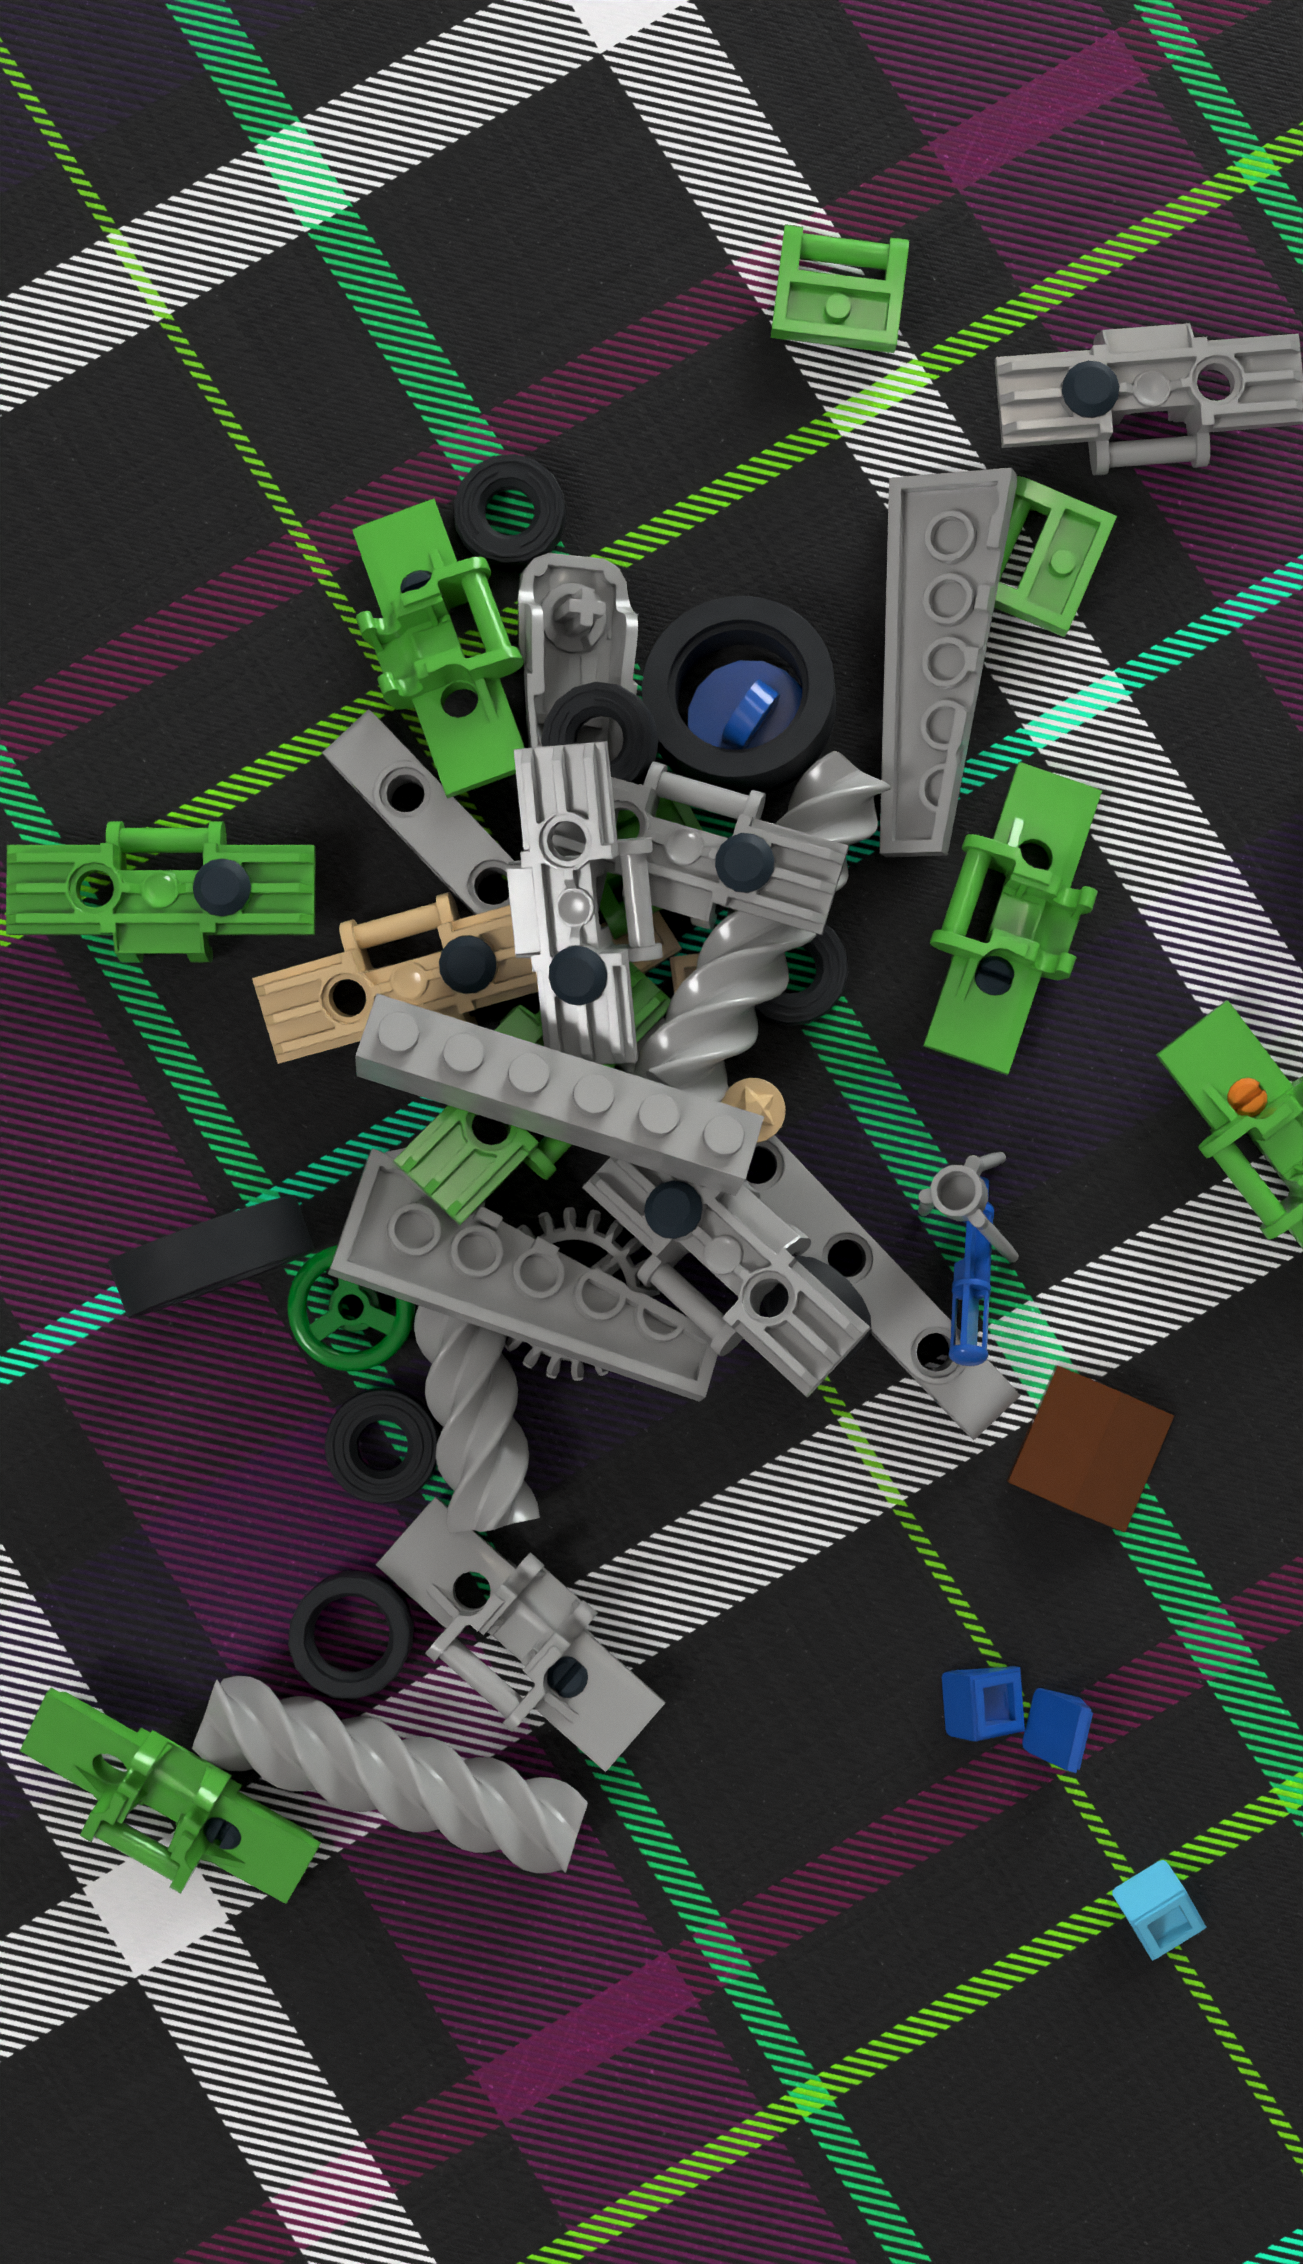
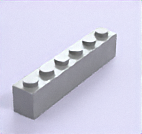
M376 994L355 1055L357 1077L736 1196L746 1180L764 1120V1116L380 994Z

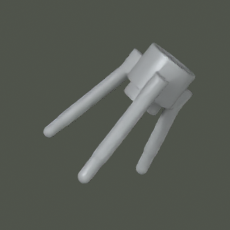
M994 1152L982 1157L971 1155L966 1159L964 1166L950 1165L941 1169L934 1176L930 1189L920 1191L918 1197L921 1202L918 1207V1213L921 1216H927L935 1206L950 1219L970 1221L1009 1262H1016L1019 1257L1016 1250L983 1213L988 1202V1189L980 1175L983 1171L1004 1163L1006 1160L1005 1154L1003 1152Z

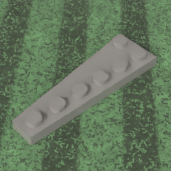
M1012 468L889 478L881 781L889 784L891 790L881 793L880 854L885 857L948 856L1017 487V474Z
M371 1149L328 1275L698 1402L706 1397L718 1354L710 1347L712 1339L687 1316L644 1293L632 1291L624 1282L596 1267L592 1270L558 1252L559 1247L539 1236L534 1239L503 1222L502 1216L481 1205L461 1225H458L393 1162L394 1158L376 1149Z

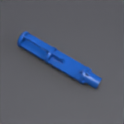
M980 1176V1178L984 1180L986 1187L988 1189L989 1199V1180L985 1177ZM987 1202L983 1213L993 1224L994 1208L992 1204ZM962 1221L966 1223L965 1258L954 1264L949 1357L953 1362L962 1366H977L984 1363L988 1358L987 1342L989 1296L991 1294L992 1244L970 1221ZM984 1298L981 1347L977 1346L979 1299ZM958 1300H962L960 1345H956Z

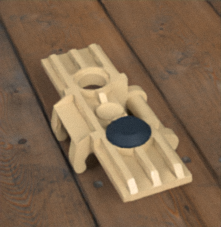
M450 892L437 895L435 903L365 923L357 924L353 919L340 923L339 930L345 952L252 978L278 1064L359 1042L376 994L478 1025L475 1016H470L469 1011L538 992L536 971L532 972L531 958H516L510 905L461 919L456 902ZM438 929L443 950L391 966L372 967L367 948ZM350 979L356 981L363 987L366 993L365 1007L357 1015L342 1013L334 1003L333 992L335 986L341 980Z

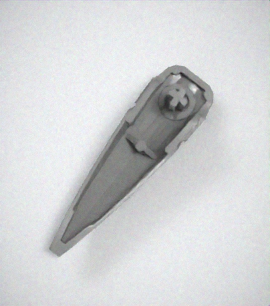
M547 553L530 561L520 575L518 593V648L524 660L528 748L542 747L541 739L547 715L555 702L572 688L592 682L619 684L636 695L638 684L633 680L638 638V614L633 611L630 605L627 582L619 567L606 559ZM596 717L583 725L578 733L577 744L607 741L609 761L611 762L622 749L624 739L622 729L617 721L610 717ZM616 811V812H615V821H616V823H617V818H618V813H619V811ZM605 871L604 874L596 877L598 911L607 875Z

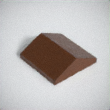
M1055 1365L1007 1478V1482L1125 1533L1174 1415Z

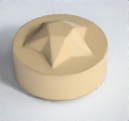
M746 1078L736 1082L726 1091L721 1103L764 1116L757 1143L766 1141L774 1136L781 1128L785 1118V1102L781 1093L773 1084L763 1079Z

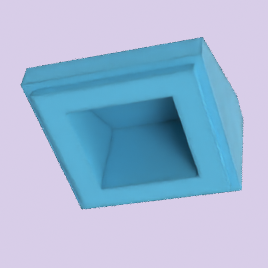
M1164 1860L1154 1863L1112 1891L1114 1899L1152 1961L1206 1928L1184 1886L1169 1864Z

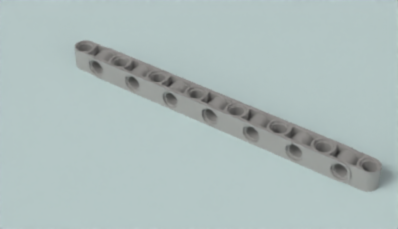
M369 709L322 752L324 757L473 915L510 905L509 897L501 904H486L478 898L477 892L479 884L489 875L499 874L507 877L506 865L514 860L454 797L447 799L442 784ZM411 783L419 785L424 789L423 802L417 809L411 812H400L392 807V796L400 786ZM664 1018L638 1042V1057L648 1039L665 1024ZM636 1063L617 1064V1067L623 1072L634 1075ZM775 1135L766 1141L756 1143L755 1148L766 1150L774 1159V1173L765 1183L754 1184L749 1181L747 1182L760 1193V1200L787 1225L796 1226L811 1239V1245L804 1253L800 1254L797 1251L795 1254L797 1256L812 1257L829 1265V1250L838 1241L846 1239L858 1246L862 1256L861 1265L855 1273L845 1276V1278L850 1281L862 1296L871 1315L872 1331L870 1333L956 1424L975 1440L1020 1397V1394L988 1359L977 1366H962L953 1362L948 1353V1358L939 1367L932 1369L923 1367L917 1356L918 1344L928 1334L939 1333L944 1336L950 1349L951 1320ZM956 1326V1345H960L961 1331Z

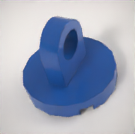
M738 660L715 669L697 687L688 707L687 727L704 742L719 748L740 750L763 745L781 734L792 722L800 706L803 688L785 670L765 661Z

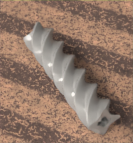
M832 751L816 761L804 773L794 788L787 813L775 824L849 846L870 838L876 832L878 819L874 796L891 790V786L884 781L863 773L841 753ZM845 859L836 891L840 890L847 883L849 877L847 859ZM728 908L727 917L712 930L705 940L698 957L696 970L681 983L674 993L667 1009L665 1024L648 1039L642 1048L638 1061L635 1064L634 1075L720 1102L727 1091V1073L724 1060L749 1050L756 1042L758 1021L755 1005L781 995L788 985L789 972L785 952L811 942L817 934Z
M405 1148L388 1151L385 1154L395 1159ZM418 1306L414 1322L415 1337L423 1355L432 1364L426 1378L425 1397L433 1417L443 1427L436 1445V1461L443 1479L455 1491L447 1509L449 1533L472 1530L486 1532L506 1525L540 1518L538 1503L533 1491L524 1481L528 1469L529 1450L524 1432L513 1417L517 1405L518 1386L512 1366L502 1354L506 1335Z
M249 1676L229 1677L223 1679L221 1683H219L218 1679L216 1680L204 1718L192 1747L202 1759L218 1768L229 1771L254 1769L265 1781L277 1788L288 1791L316 1789L329 1803L351 1812H367L378 1809L390 1823L403 1830L430 1832L439 1829L452 1844L462 1850L474 1853H489L502 1850L513 1864L533 1873H552L563 1870L566 1873L588 1804L576 1789L555 1778L538 1777L524 1780L507 1763L490 1757H475L463 1760L449 1745L432 1737L419 1736L401 1740L391 1727L383 1721L372 1717L357 1716L340 1720L329 1706L312 1697L295 1696L279 1701L267 1685Z

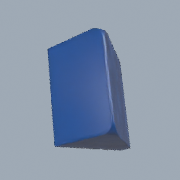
M1020 1667L954 1670L942 1674L945 1729L949 1736L970 1741H980L1025 1731Z
M1043 1688L1036 1689L1033 1694L1022 1740L1023 1748L1028 1753L1066 1771L1076 1773L1081 1767L1093 1716L1091 1708L1080 1697Z

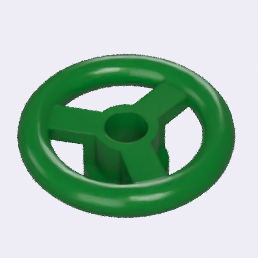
M334 1245L312 1256L296 1274L288 1295L287 1311L289 1324L301 1348L322 1365L340 1371L370 1369L390 1359L403 1346L413 1326L415 1304L395 1298L396 1315L381 1310V1299L377 1291L338 1278L339 1286L330 1297L329 1311L310 1324L307 1316L308 1294L315 1280L330 1268L338 1246ZM350 1294L358 1296L364 1305L363 1313L357 1319L347 1317L342 1310L343 1300ZM372 1327L387 1334L378 1344L358 1352L336 1350L322 1342L323 1339L339 1328L349 1332H358Z

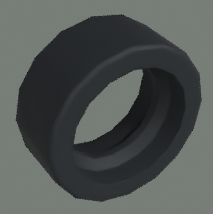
M343 1571L324 1578L300 1600L290 1621L288 1647L296 1670L311 1687L333 1698L359 1699L381 1691L399 1674L413 1646L414 1621L407 1600L391 1582L371 1572ZM346 1596L362 1597L374 1603L385 1615L389 1626V1644L383 1657L372 1667L358 1672L341 1671L329 1665L319 1654L314 1640L315 1623L321 1611L332 1601Z

